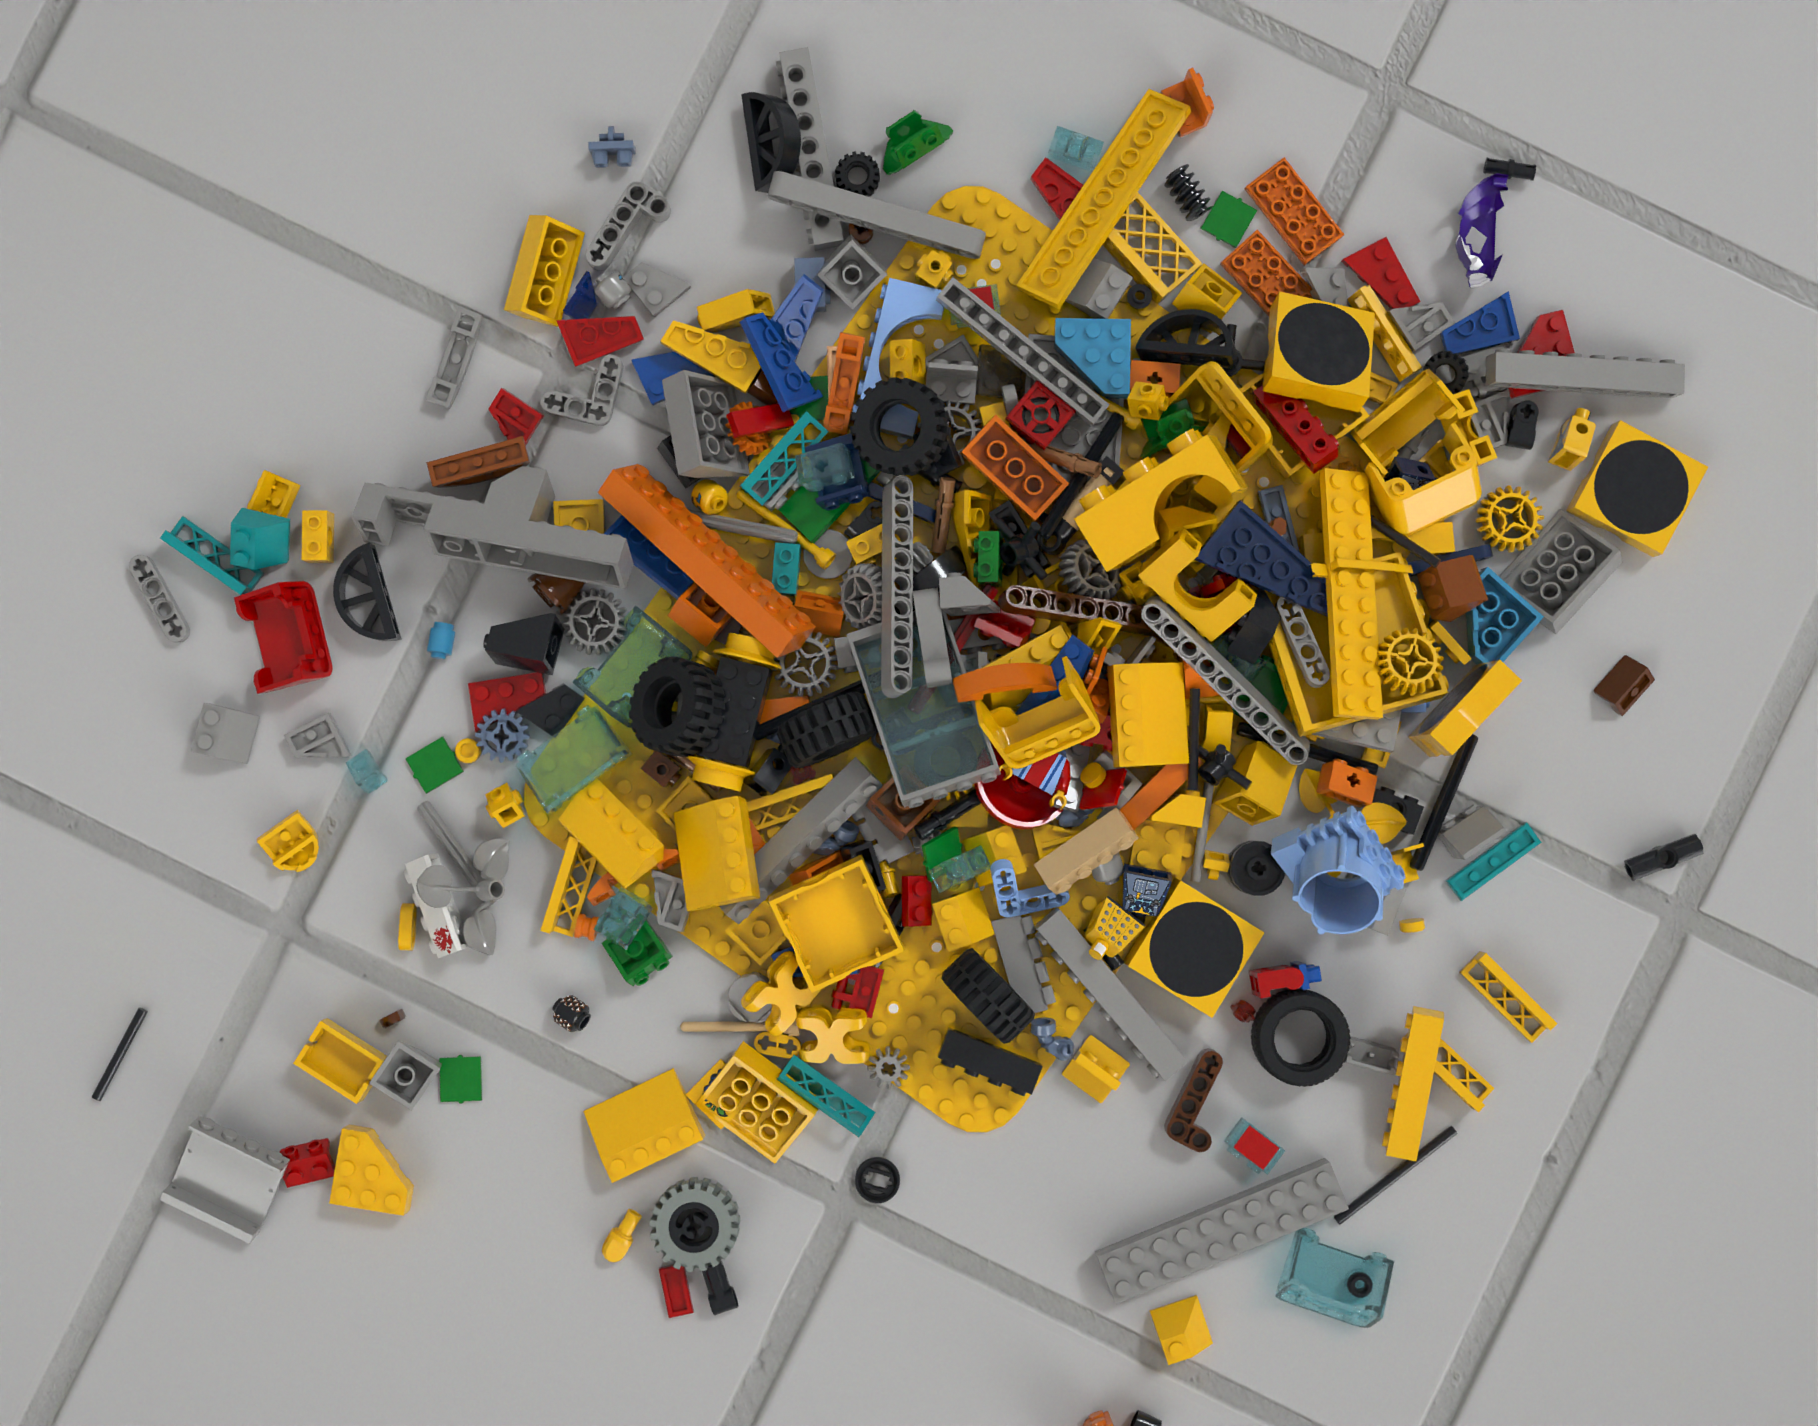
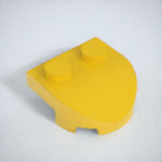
M298 809L257 838V843L273 860V865L282 871L284 869L295 870L296 872L303 871L310 867L317 858L319 849L317 833Z

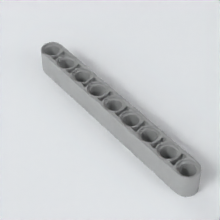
M775 171L773 173L767 195L769 199L782 204L971 259L980 258L986 233L977 228L782 171Z
M904 475L896 476L884 486L882 499L881 688L884 695L888 698H897L912 687L913 483ZM895 486H897L900 489L901 493H899L895 489ZM895 510L900 513L901 517L896 515ZM895 534L899 536L900 541L896 539ZM894 558H897L899 560L900 566L896 564ZM894 582L900 586V590L895 587ZM894 606L899 609L900 615L896 613ZM894 631L898 632L900 639L896 638ZM894 655L899 658L900 664L894 660ZM894 680L899 683L900 689L895 687Z
M1159 596L1148 598L1141 613L1144 622L1289 763L1293 765L1305 763L1310 750L1309 740L1305 736L1299 737L1295 726L1201 636L1191 624L1183 620L1170 604L1164 603ZM1149 607H1157L1160 610V614H1153L1150 612ZM1173 624L1177 626L1178 631H1170L1167 625ZM1192 642L1196 645V648L1189 649L1185 643ZM1203 660H1211L1214 666H1206ZM1228 677L1232 683L1225 684L1220 678ZM1244 694L1247 695L1250 698V700L1242 701L1238 696ZM1264 712L1268 717L1262 719L1256 713ZM1280 729L1283 730L1286 733V735L1279 736L1275 734L1274 731ZM1300 747L1304 752L1296 753L1292 748Z

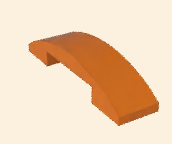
M840 332L830 395L823 427L829 432L846 435L848 432L864 349L865 337Z
M1039 663L994 665L967 672L952 680L958 703L983 700L984 694L1028 688H1031L1032 693L1054 691L1058 688L1052 667Z
M664 849L663 860L656 865L660 871L680 862L677 849ZM607 872L592 887L587 895L588 900L593 906H596L615 896L616 893L612 886L619 882Z

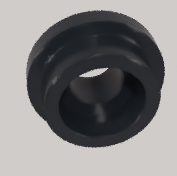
M1143 284L1132 286L1127 293V301L1135 309L1146 308L1152 300L1151 290ZM1137 292L1143 293L1144 299L1138 300L1135 294Z
M1355 1272L1348 1278L1347 1288L1353 1296L1363 1298L1370 1294L1373 1283L1366 1273ZM1358 1280L1364 1282L1362 1288L1355 1287V1283Z

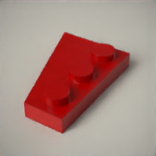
M1046 157L1030 178L1059 220L1083 187L1082 183Z
M1387 237L1342 259L1341 262L1346 267H1350L1363 283L1365 282L1367 285H1370L1372 290L1376 292V295L1390 309L1411 307L1421 302Z
M635 316L556 320L575 367L644 340Z
M536 672L468 683L475 732L482 730L477 727V724H485L483 716L488 715L491 718L492 710L495 709L500 714L502 708H506V714L509 715L513 710L516 711L518 707L528 704L544 693L546 694L543 673Z

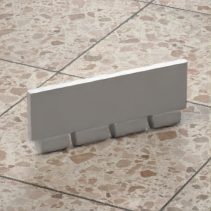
M869 799L856 813L852 814L855 822L865 819L866 822L860 824L858 828L864 840L877 842L873 847L878 863L886 860L887 864H890L915 851L908 836L900 841L866 807Z
M1021 915L1004 917L991 921L1010 986L1034 1013L1048 1010L1047 1005L1055 1003L1056 999L1052 985L1041 986V983L1047 982L1050 979L1045 961L1034 962V959L1043 955L1037 937L1027 938V935L1036 932L1031 915L1022 918Z

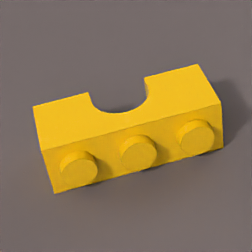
M1467 389L1454 394L1465 411L1463 413L1457 411L1449 420H1440L1445 434L1450 425L1456 423L1476 456L1477 467L1498 458L1489 436L1479 437L1471 427V417L1479 411L1470 390Z

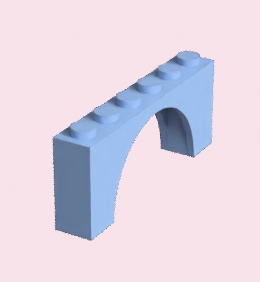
M889 278L888 285L883 284L880 299H884L882 309L877 308L874 320L875 323H878L876 333H871L869 347L873 348L871 356L865 357L863 370L867 371L865 381L860 380L857 394L861 395L860 399L863 400L866 396L864 394L866 389L869 387L875 388V383L882 380L879 372L880 355L885 343L895 331L917 320H942L944 306L936 301L937 296L942 290ZM854 404L852 412L856 413L858 406ZM897 404L890 408L883 416L880 432L913 440L919 413L902 404Z

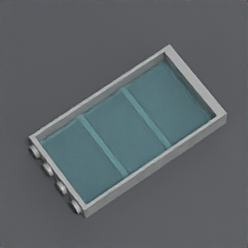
M941 609L953 680V678L965 674L966 670L946 612ZM913 611L912 687L897 698H888L884 695L881 688L882 622L846 634L904 807L915 808L922 805L924 800L930 798L934 800L942 799L948 795V792L954 790L965 791L970 789L974 783L980 781L988 783L997 779L998 775H1001L990 740L979 726L975 701L958 703L953 684L927 688L916 611ZM894 631L896 638L900 639L898 632ZM894 655V660L900 664L899 658ZM894 680L895 687L900 689L899 683Z

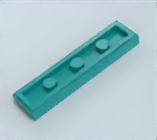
M1524 822L1445 881L1458 899L1463 901L1542 842L1529 824Z

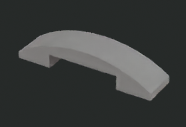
M458 306L450 329L452 334L437 377L433 378L426 398L427 401L449 409L451 408L469 367L483 315Z

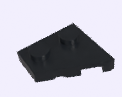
M563 683L553 688L552 691L538 696L528 704L518 707L516 712L556 739L585 698Z

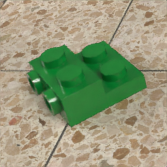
M979 531V538H974V553H978V563H974L973 575L974 578H978L979 584L1002 587L1003 560L1000 556V547L1003 544V537L999 531Z
M643 914L637 916L602 942L603 947L625 981L632 986L645 984L649 980L648 975L654 970L661 971L665 969L670 963L668 960L673 957Z

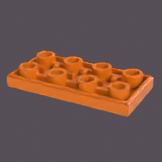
M1285 157L1244 188L1304 266L1344 236V233Z
M1258 229L1220 263L1268 316L1270 314V307L1279 291L1313 299L1310 293L1312 288Z

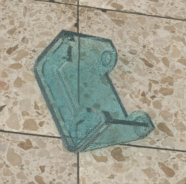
M635 606L625 616L624 627L629 632L624 640H621L618 644V647L612 651L598 670L592 666L583 668L572 682L610 716L628 728H632L630 724L632 720L629 718V710H631V705L629 704L630 697H633V687L635 683L640 681L639 676L642 672H647L648 666L654 662L657 663L659 659L675 656L687 660L692 658V651L638 606Z
M587 705L577 713L579 716L577 719L532 752L527 750L516 758L518 763L515 766L547 814H553L560 809L563 802L569 801L572 796L604 772L612 769L615 766L614 763L623 762L632 755L631 751L597 706L591 708Z
M1308 1228L1297 1230L1277 1286L1276 1298L1362 1328L1372 1327L1383 1319L1394 1261L1387 1259L1386 1255L1378 1252H1373L1372 1255L1363 1258L1319 1243L1320 1238L1314 1230ZM1355 1272H1364L1372 1280V1291L1366 1297H1355L1347 1288L1348 1278ZM1358 1280L1355 1283L1356 1288H1362L1364 1285L1362 1280Z

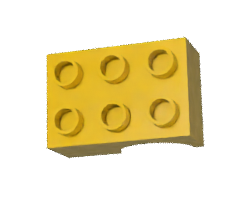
M1192 428L1167 444L1168 449L1173 455L1171 458L1159 465L1155 457L1151 459L1146 457L1122 473L1129 484L1116 492L1112 484L1107 487L1104 484L1079 500L1085 512L1074 518L1106 572L1120 569L1161 543L1158 533L1159 510L1166 508L1168 498L1173 490L1186 479L1198 475H1207L1224 484L1231 494L1236 491L1240 494L1248 489L1216 436L1207 434L1202 437L1199 430L1194 431Z

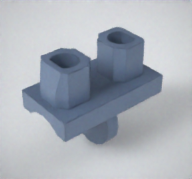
M608 126V134H599L598 142H588V149L592 155L595 167H608V155H617L618 166L630 167L633 154H636L633 140L623 141L624 133H615L614 126Z

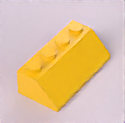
M529 215L504 310L525 319L559 327L556 320H562L585 232L547 215Z
M1058 625L980 668L1008 663H1039L1050 666L1069 639L1062 626ZM1031 688L984 694L982 701L989 711L998 707L1013 708L1025 701L1031 692Z
M595 779L579 791L559 818V822L625 889L663 860L664 845L598 779Z

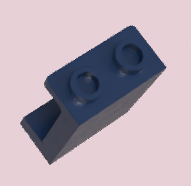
M846 434L805 447L806 456L812 461L819 496L815 498L816 504L825 510H835L844 503H859L863 498L870 496L864 462L859 456L860 451L855 449L852 443L855 440L854 435Z

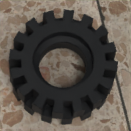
M854 151L852 155L846 154L843 160H839V165L835 169L837 187L864 196L874 194V190H877L878 183L880 182V172L877 162L872 160V156H866L865 152L856 154V151ZM855 167H861L867 173V179L859 185L851 183L848 179L849 171Z
M1441 351L1434 354L1426 362L1422 371L1430 369L1436 375V370L1439 366H1451L1455 371V378L1452 382L1445 385L1454 395L1461 391L1467 383L1469 368L1465 363L1466 360L1459 356L1460 354L1452 353V351Z

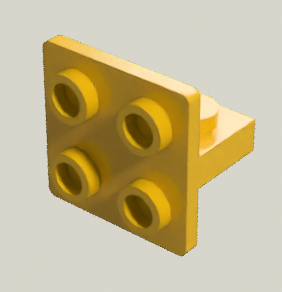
M1089 1035L1063 1070L1062 1075L1096 1101L1103 1103L1111 1090L1116 1091L1120 1086L1121 1082L1119 1079L1130 1066V1063L1093 1035Z

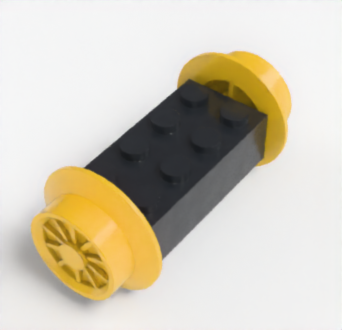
M728 633L725 648L713 651L714 654L723 656L720 658L716 676L721 682L719 687L723 688L725 697H722V700L725 702V710H722V717L724 718L722 724H719L717 727L719 731L716 736L711 737V743L705 748L701 747L702 750L696 753V755L712 759V761L689 755L687 759L695 765L691 780L741 792L744 777L755 775L756 772L735 767L732 764L749 768L773 673L771 669L782 670V667L774 661L775 655L756 638Z

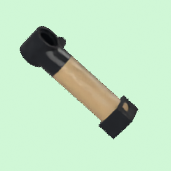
M1108 456L1101 462L1102 470L1099 477L1096 479L1091 477L1082 487L1051 536L1057 537V543L1053 547H1047V539L1038 534L1037 543L1044 552L1049 555L1060 554L1065 549L1066 543L1078 531L1079 527L1074 518L1085 512L1079 503L1082 497L1104 484L1106 487L1112 484L1114 489L1115 487L1118 489L1126 480L1122 474L1124 470ZM1043 512L1037 519L1043 523L1048 514Z

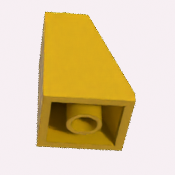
M1256 741L1246 745L1237 758L1233 769L1252 781L1251 786L1246 790L1226 777L1213 803L1252 826L1279 817L1282 813L1297 765L1289 763L1280 753L1271 749L1265 742Z

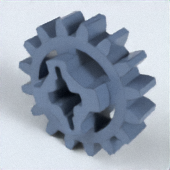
M502 708L500 714L494 709L491 711V718L488 715L483 716L485 724H477V727L482 730L475 733L476 737L481 738V741L476 745L484 746L485 749L482 751V754L485 755L489 752L491 754V761L497 756L500 763L504 762L505 757H508L511 762L514 760V753L518 756L523 754L520 747H528L524 739H529L530 734L524 733V730L529 725H522L520 722L524 717L515 718L516 711L514 710L508 715L506 714V708ZM498 720L495 729L487 730L493 721ZM509 721L515 724L518 730H513L509 726ZM502 727L504 733L509 734L504 743L501 741V737L497 736ZM488 741H492L497 746V750L492 748ZM511 741H518L515 748L507 751L508 744Z

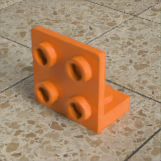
M1193 67L1188 69L1184 81L1160 92V94L1187 104L1191 108V113L1178 131L1179 137L1206 127L1212 116V110H1214L1211 97L1209 95L1206 96L1202 88L1204 87L1203 79L1200 73L1195 72Z
M1102 647L1099 654H1093L1088 665L1090 669L1086 670L1082 679L1100 723L1104 722L1110 706L1108 681L1099 678L1108 649Z

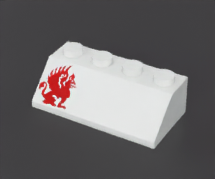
M436 853L428 854L406 863L404 874L409 884L412 883L415 893L412 894L414 903L417 908H421L423 914L421 917L422 926L425 931H429L431 940H429L430 949L433 954H437V957L441 958L469 947L465 944L462 937L463 922L452 891H450V903L441 908L428 906L418 895L416 884L420 875L430 866L442 865L439 854Z

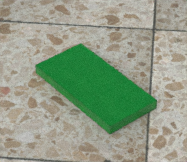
M863 461L869 485L881 471L872 468L868 462ZM814 472L779 509L812 543H815L851 504H841L835 510H825L817 505L815 498L819 496Z

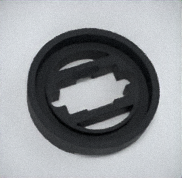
M874 1157L867 1159L857 1169L855 1176L856 1189L860 1196L868 1202L884 1203L893 1198L899 1189V1171L891 1161L885 1158ZM880 1165L887 1168L890 1172L876 1169L872 1166ZM868 1171L890 1177L889 1181L893 1184L887 1185V1188L878 1187L866 1183V1178H863V1175H868ZM866 1188H870L883 1193L873 1194L869 1192Z

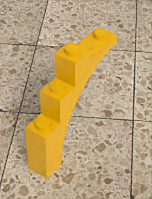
M1219 408L1215 414L1219 417L1214 424L1209 422L1201 434L1203 436L1207 434L1216 436L1225 450L1226 437L1231 422ZM1207 475L1195 476L1190 483L1193 489L1189 495L1212 511L1207 513L1216 515L1218 527L1233 508L1235 502L1228 488L1217 479Z

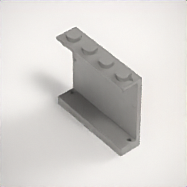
M199 1116L188 1128L192 1131L173 1181L163 1191L160 1201L250 1244L260 1233L290 1159L277 1151L261 1146L255 1140H249L237 1134L232 1129L216 1124L210 1118Z

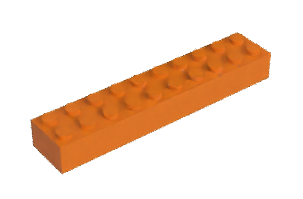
M635 464L611 471L597 493L773 655L779 658L802 647L816 628L808 615L797 610L788 597L781 595L774 589V585L769 580L762 578L756 572V568L752 564L745 562L739 557L738 552L733 547L727 546L720 539V535L704 525L702 519L698 515L691 513L685 507L682 500L670 494L663 483L656 481L649 474L647 468Z

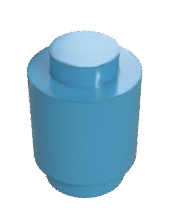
M434 622V626L430 629L427 652L431 653L432 658L445 660L446 656L452 655L455 638L454 625Z

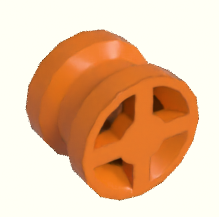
M579 913L574 937L581 938L583 936L587 937L590 941H595L600 917L594 916L589 918L585 914Z

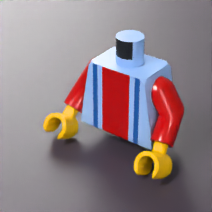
M1064 750L1020 769L1009 767L1004 760L1003 765L999 766L1000 771L1003 769L1006 773L1003 781L1009 779L1014 774L1051 795L1055 792L1056 795L1049 801L1051 807L1054 805L1055 799L1061 801L1060 810L1067 804L1065 795L1068 791L1071 773L1070 762L1066 759L1067 756Z

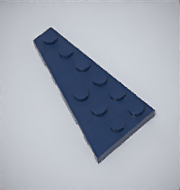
M1241 500L1238 501L1203 544L1198 557L1194 560L1328 617L1326 578L1312 577L1315 573L1312 572L1311 562Z

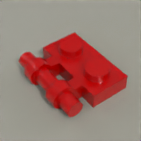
M867 966L860 968L859 974H849L837 982L836 989H833L831 995L833 998L832 1008L840 1010L842 1002L847 1001L850 1002L849 1008L862 1009L866 1012L868 1018H872L885 969ZM848 979L856 980L852 994L845 992Z

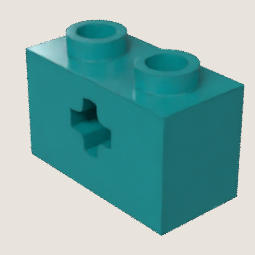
M775 542L772 584L774 589L781 595L797 596L802 548L800 544Z

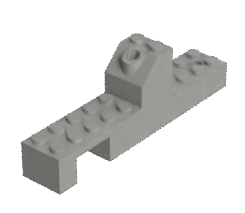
M521 466L491 482L484 504L476 500L466 501L453 496H438L427 491L416 492L404 487H387L381 483H364L352 514L361 537L366 543L370 542L372 544L388 546L397 521L424 526V532L434 555L614 588L626 589L634 564L627 539L620 535H606L594 530L584 531L567 525L561 527L547 523L555 494L547 470L537 466Z

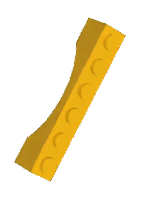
M1442 520L1407 537L1433 555L1455 552L1452 522H1444ZM1321 529L1306 530V534L1299 537L1300 553L1311 563L1325 564L1323 533H1321ZM1371 529L1372 541L1394 542L1376 529Z

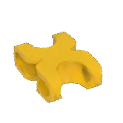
M791 951L783 952L768 967L767 975L769 982H755L741 999L742 1007L749 1012H757L766 1004L772 1005L771 1013L765 1021V1027L773 1036L781 1035L795 1021L797 1016L796 1004L800 1006L809 1005L821 991L820 989L811 993L805 978L797 983L792 982V975L799 965L795 954Z
M821 1007L803 1008L797 1012L796 1025L800 1029L812 1031L817 1037V1040L806 1041L802 1044L801 1050H799V1058L802 1061L824 1063L828 1060L831 1053L838 1062L843 1064H860L870 1058L869 1045L865 1042L855 1041L848 1033L849 1031L860 1030L867 1022V1014L864 1010L842 1008L837 1012L835 1018L832 1017L829 1010Z

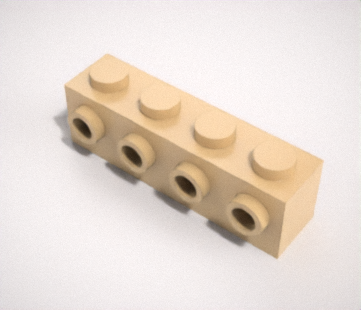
M1116 807L1036 862L1034 866L1048 889L1057 895L1069 890L1072 884L1079 879L1088 877L1092 870L1099 865L1111 861L1113 856L1121 850L1130 848L1139 837L1124 814Z

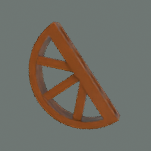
M521 436L426 463L432 486L447 488L496 479L521 466H527L530 461L524 438Z

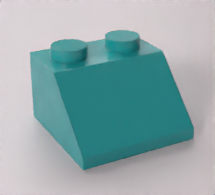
M241 508L231 522L230 564L256 570L284 564L289 561L290 519Z

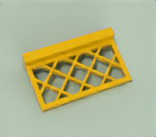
M1137 192L1131 203L1136 201L1142 207V215L1129 214L1128 206L1125 214L1123 213L1121 219H1125L1124 230L1113 228L1103 246L1125 271L1133 277L1137 284L1146 285L1151 290L1152 300L1159 304L1169 293L1200 268L1202 263ZM1129 219L1142 220L1141 232L1128 231ZM1146 221L1155 222L1158 225V233L1145 232ZM1128 236L1141 237V248H1132L1128 244ZM1145 237L1158 239V250L1145 249ZM1162 239L1171 240L1175 244V252L1162 251ZM1145 254L1157 255V267L1148 266L1144 262ZM1162 256L1174 257V268L1161 267ZM1179 257L1188 258L1193 266L1189 270L1178 269ZM1161 272L1174 273V283L1167 287L1161 280Z

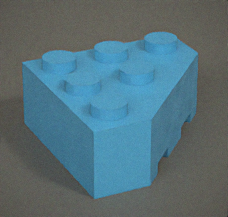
M1056 318L1054 325V349L1072 365L1078 374L1098 394L1107 399H1127L1130 394L1131 319Z
M1486 567L1481 569L1479 574L1488 600L1466 613L1468 655L1476 665L1499 659L1504 662L1544 617L1495 572Z

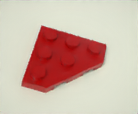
M1559 310L1536 317L1530 333L1524 339L1517 352L1532 350L1535 351L1536 355H1543L1544 352H1557L1558 356L1575 353L1564 311ZM1508 388L1511 399L1546 391Z

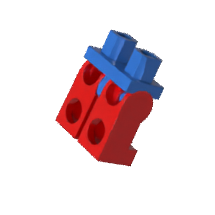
M1299 961L1290 962V966L1278 965L1248 970L1252 995L1259 998L1271 997L1270 990L1286 987L1291 990L1298 988L1306 990L1310 989L1309 983L1322 981L1319 966H1314V964L1306 965Z

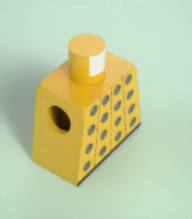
M1107 896L1096 906L1085 933V938L1093 944L1089 954L1097 960H1101L1105 954L1113 958L1145 927V924Z

